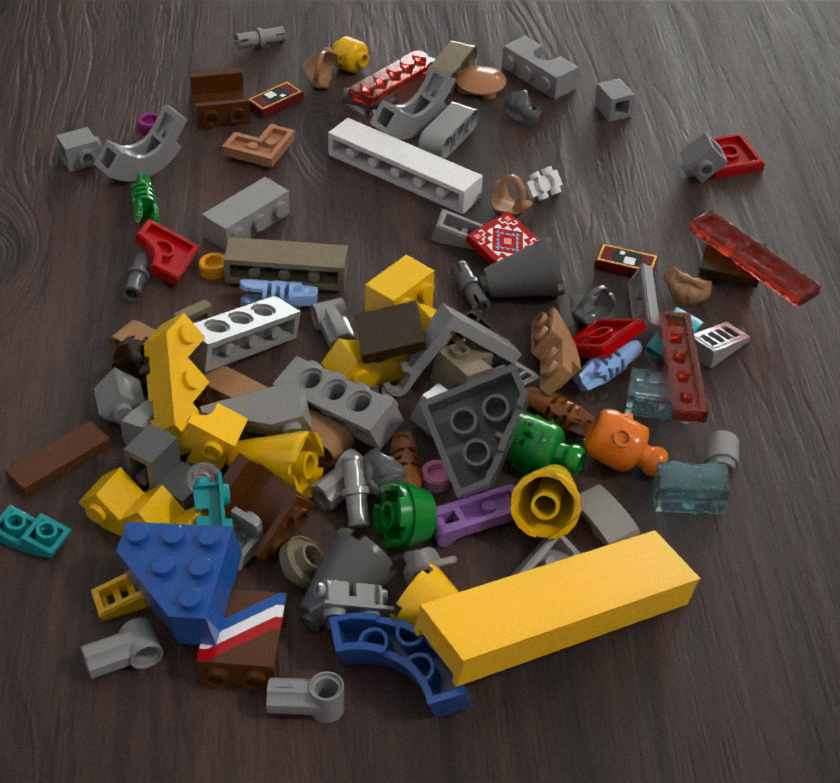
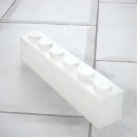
M350 118L345 119L328 132L330 156L456 212L464 214L481 199L483 179L481 174Z

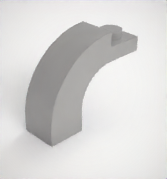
M432 66L413 98L401 105H393L382 100L370 124L385 134L400 140L411 139L421 134L448 106L443 102L456 79L437 67Z
M164 105L151 130L142 140L132 145H119L106 140L94 165L108 177L126 182L136 181L138 172L149 174V176L158 173L180 151L182 146L176 140L188 119L174 108Z

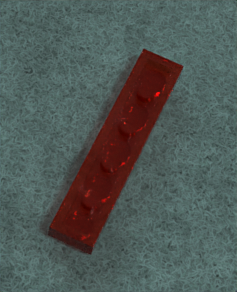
M413 51L349 87L348 98L371 107L426 74L429 66L435 59L429 57L423 51Z
M711 210L691 221L690 231L797 307L819 295L821 285Z
M659 311L657 323L672 420L706 422L708 406L690 313Z

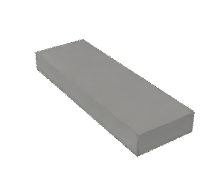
M643 263L627 284L632 319H643L646 330L637 335L634 340L639 341L642 344L641 346L645 347L660 328V319L652 266Z

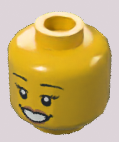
M345 36L340 38L331 48L336 53L334 65L347 72L357 73L366 67L369 62L366 44L351 37Z

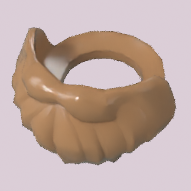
M327 46L321 52L313 54L302 65L314 88H328L329 81L332 78L331 73L334 70L336 53Z
M508 174L502 177L501 180L495 181L492 189V198L490 199L495 213L502 215L509 211L514 217L523 215L533 204L531 200H526V187L518 176ZM507 181L512 182L518 190L516 202L510 197Z
M675 266L668 269L664 275V280L668 285V290L676 308L697 306L698 303L708 299L711 295L712 281L692 278L689 274L679 271Z

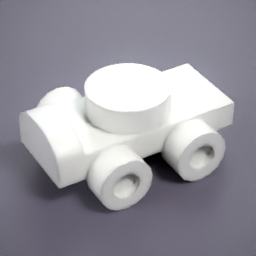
M552 166L541 170L542 176H540L539 171L528 175L530 181L524 184L530 199L536 196L539 201L548 198L547 191L549 190L551 195L561 192L560 186L563 184L557 169L553 171Z

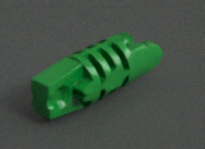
M138 172L137 180L134 184L131 183L130 185L133 221L139 223L142 218H148L159 224L155 187L151 184L149 174Z

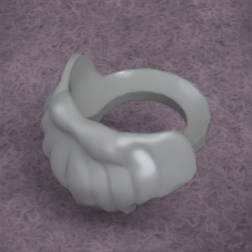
M432 547L405 552L403 558L406 566L404 567L403 574L406 582L410 584L422 570L429 569V564L432 563L436 567L450 565L457 562V557L453 555L440 558L437 551Z

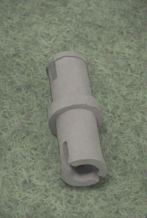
M283 26L268 29L259 27L255 28L254 31L235 33L234 40L244 39V41L234 44L239 50L253 46L262 48L266 44L285 42L286 35L276 36V34L285 33Z
M362 456L341 458L344 489L341 492L342 498H346L348 528L351 529L365 528L371 525L366 497L370 493L369 487L365 486Z

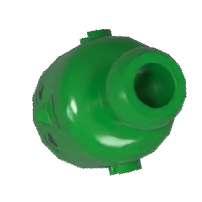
M525 413L506 460L511 463L513 469L522 474H528L530 471L533 472L548 465L557 464L565 467L571 476H574L583 467L586 451L581 445L565 444L564 431L555 424L553 419L548 421L538 414L535 416Z

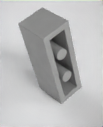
M263 177L202 214L204 237L225 251L229 237H253L290 214L289 191L267 177Z

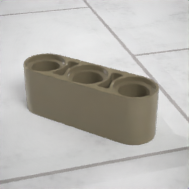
M451 40L429 66L426 76L432 66H435L457 80L461 70L474 65L477 47ZM456 81L449 93H452L457 87Z

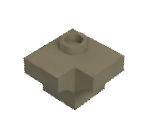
M470 339L445 346L435 356L430 381L435 385L440 383L447 390L487 375L491 373L492 367L489 365H491L493 354Z

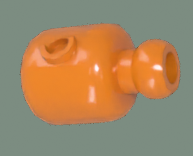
M606 408L596 416L583 442L586 454L619 472L630 471L637 465L645 475L657 477L668 460V453L665 449L659 446L652 447L647 444L650 432L646 426L633 420L632 413L622 414L614 409Z

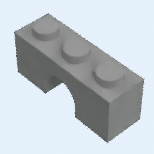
M527 36L503 45L502 68L555 100L576 89L579 68L561 56L554 60H541L543 46Z

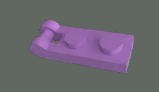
M505 485L437 506L434 538L438 545L446 547L451 545L457 538L514 521L510 509L514 485ZM449 520H454V521H455V522L446 524V521H449Z

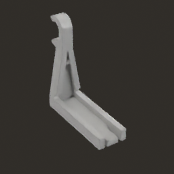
M442 303L424 331L427 350L411 355L407 362L398 361L399 367L406 374L398 385L393 386L389 382L383 383V385L392 396L400 397L405 395L421 372L452 337L451 331H456L513 364L517 362L522 354L509 340Z

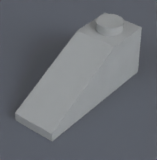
M297 380L200 406L203 415L212 413L217 403L248 418L243 429L244 432L272 436L312 430L307 396Z

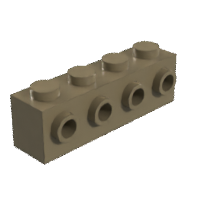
M229 237L223 258L225 283L240 284L241 279L300 282L306 286L318 287V290L344 291L348 272V245Z

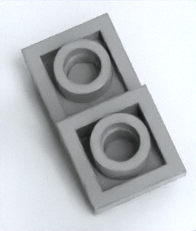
M598 484L580 493L582 501L580 516L590 523L593 535L607 546L640 534L638 526L627 511L603 486Z

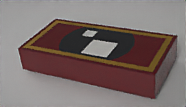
M285 81L250 97V109L262 118H265L303 100L304 91L289 81Z
M602 243L594 268L633 276L640 265L644 263L652 266L654 275L659 255Z

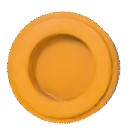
M209 253L201 257L199 260L200 274L204 278L211 280L223 278L224 255Z

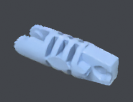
M256 279L240 280L241 290L262 293L241 296L240 305L242 306L272 296L280 298L296 309L302 308V306H311V304L317 303L318 287L302 285L300 282Z
M631 340L606 359H590L572 377L580 392L583 393L604 385L627 369L628 364L635 360L642 352V344L639 341Z

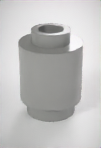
M724 430L715 431L706 438L705 468L713 479L721 481L731 479L739 468V439L732 432Z

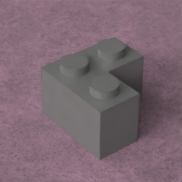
M149 424L123 449L127 474L143 492L163 485L185 510L194 507L192 486L195 485V479L199 477L209 478V475L200 468L181 462L177 436L173 435L170 431L162 430Z

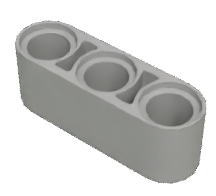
M456 102L450 103L423 130L419 139V148L446 159L475 129L479 119V111Z

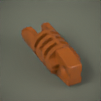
M526 387L530 407L541 413L540 416L548 421L553 419L555 424L567 433L585 438L595 418L585 411L583 407L557 393H552L549 396L538 387Z
M395 431L390 437L389 456L394 457L406 469L407 475L403 481L422 488L423 474L419 452L412 433L408 431Z

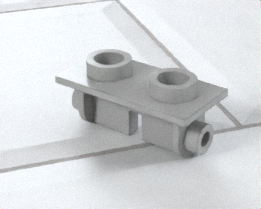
M323 579L322 582H316L314 585V596L319 598V603L309 609V613L322 614L325 620H329L330 616L356 612L376 613L378 616L383 617L393 611L394 606L384 605L388 600V591L383 589L381 585L354 583L353 596H349V582Z

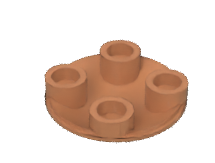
M467 67L459 72V77L456 80L457 91L460 94L481 95L483 99L492 100L496 98L497 92L505 87L506 77L502 72L492 67Z

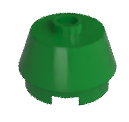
M403 480L383 484L379 489L384 493L381 504H374L373 509L375 533H382L384 538L382 546L403 551L428 541L435 531L437 521L436 504L432 494Z

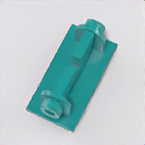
M221 472L217 473L216 482H210L208 477L196 478L195 485L192 486L195 512L209 511V516H196V525L233 526L232 518H225L224 506L230 505L229 484H222Z

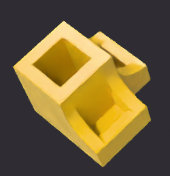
M217 403L212 413L208 415L193 413L178 439L179 444L191 450L187 461L217 476V473L220 472L235 448L248 418Z

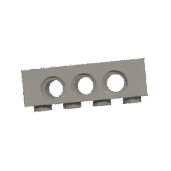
M272 296L196 322L194 325L205 338L188 358L197 368L203 372H208L296 339L301 311L280 298Z
M296 356L272 384L276 386L297 380L306 393L310 409L343 425L351 432L354 438L379 450L382 449L404 421L398 409L399 405L392 396L386 393L378 394L362 382L354 383L338 371L331 372L324 369L314 360L307 361Z

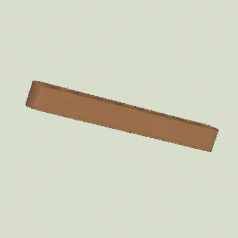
M131 320L108 339V346L114 354L125 338L135 336L134 339L143 340L144 337H150L156 330L139 321ZM224 365L208 372L200 370L209 381V384L196 399L207 405L269 387ZM309 408L312 430L308 431L318 433L324 447V457L319 456L318 463L325 467H332L339 457L354 445V437L343 425Z

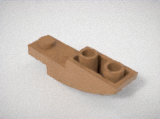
M554 307L546 313L541 312L531 324V353L540 360V389L549 396L564 386L581 370L580 358L575 342L564 320Z

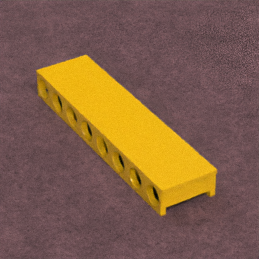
M654 530L420 604L414 633L417 637L425 636L453 673L451 682L455 687L685 606L688 604L701 578Z

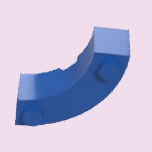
M344 613L329 617L336 653L346 667L358 664H376L403 673L413 680L424 692L427 703L435 718L473 708L465 685L454 686L451 682L453 673L425 636L417 637L414 633V625L401 619L397 621L380 617L376 613Z

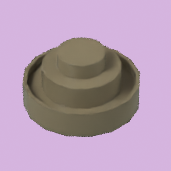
M294 536L280 547V565L287 579L300 588L308 589L324 554L319 546L308 537Z

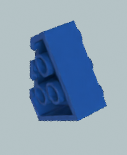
M126 522L116 552L128 580L144 596L147 604L158 618L162 619L179 644L216 646L242 557L234 527Z

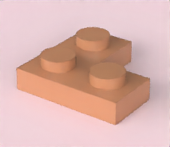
M270 124L259 138L234 132L222 145L223 155L237 160H244L263 167L272 168L295 140V130Z

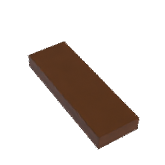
M88 421L5 469L6 478L26 497L111 447L110 438L91 421Z

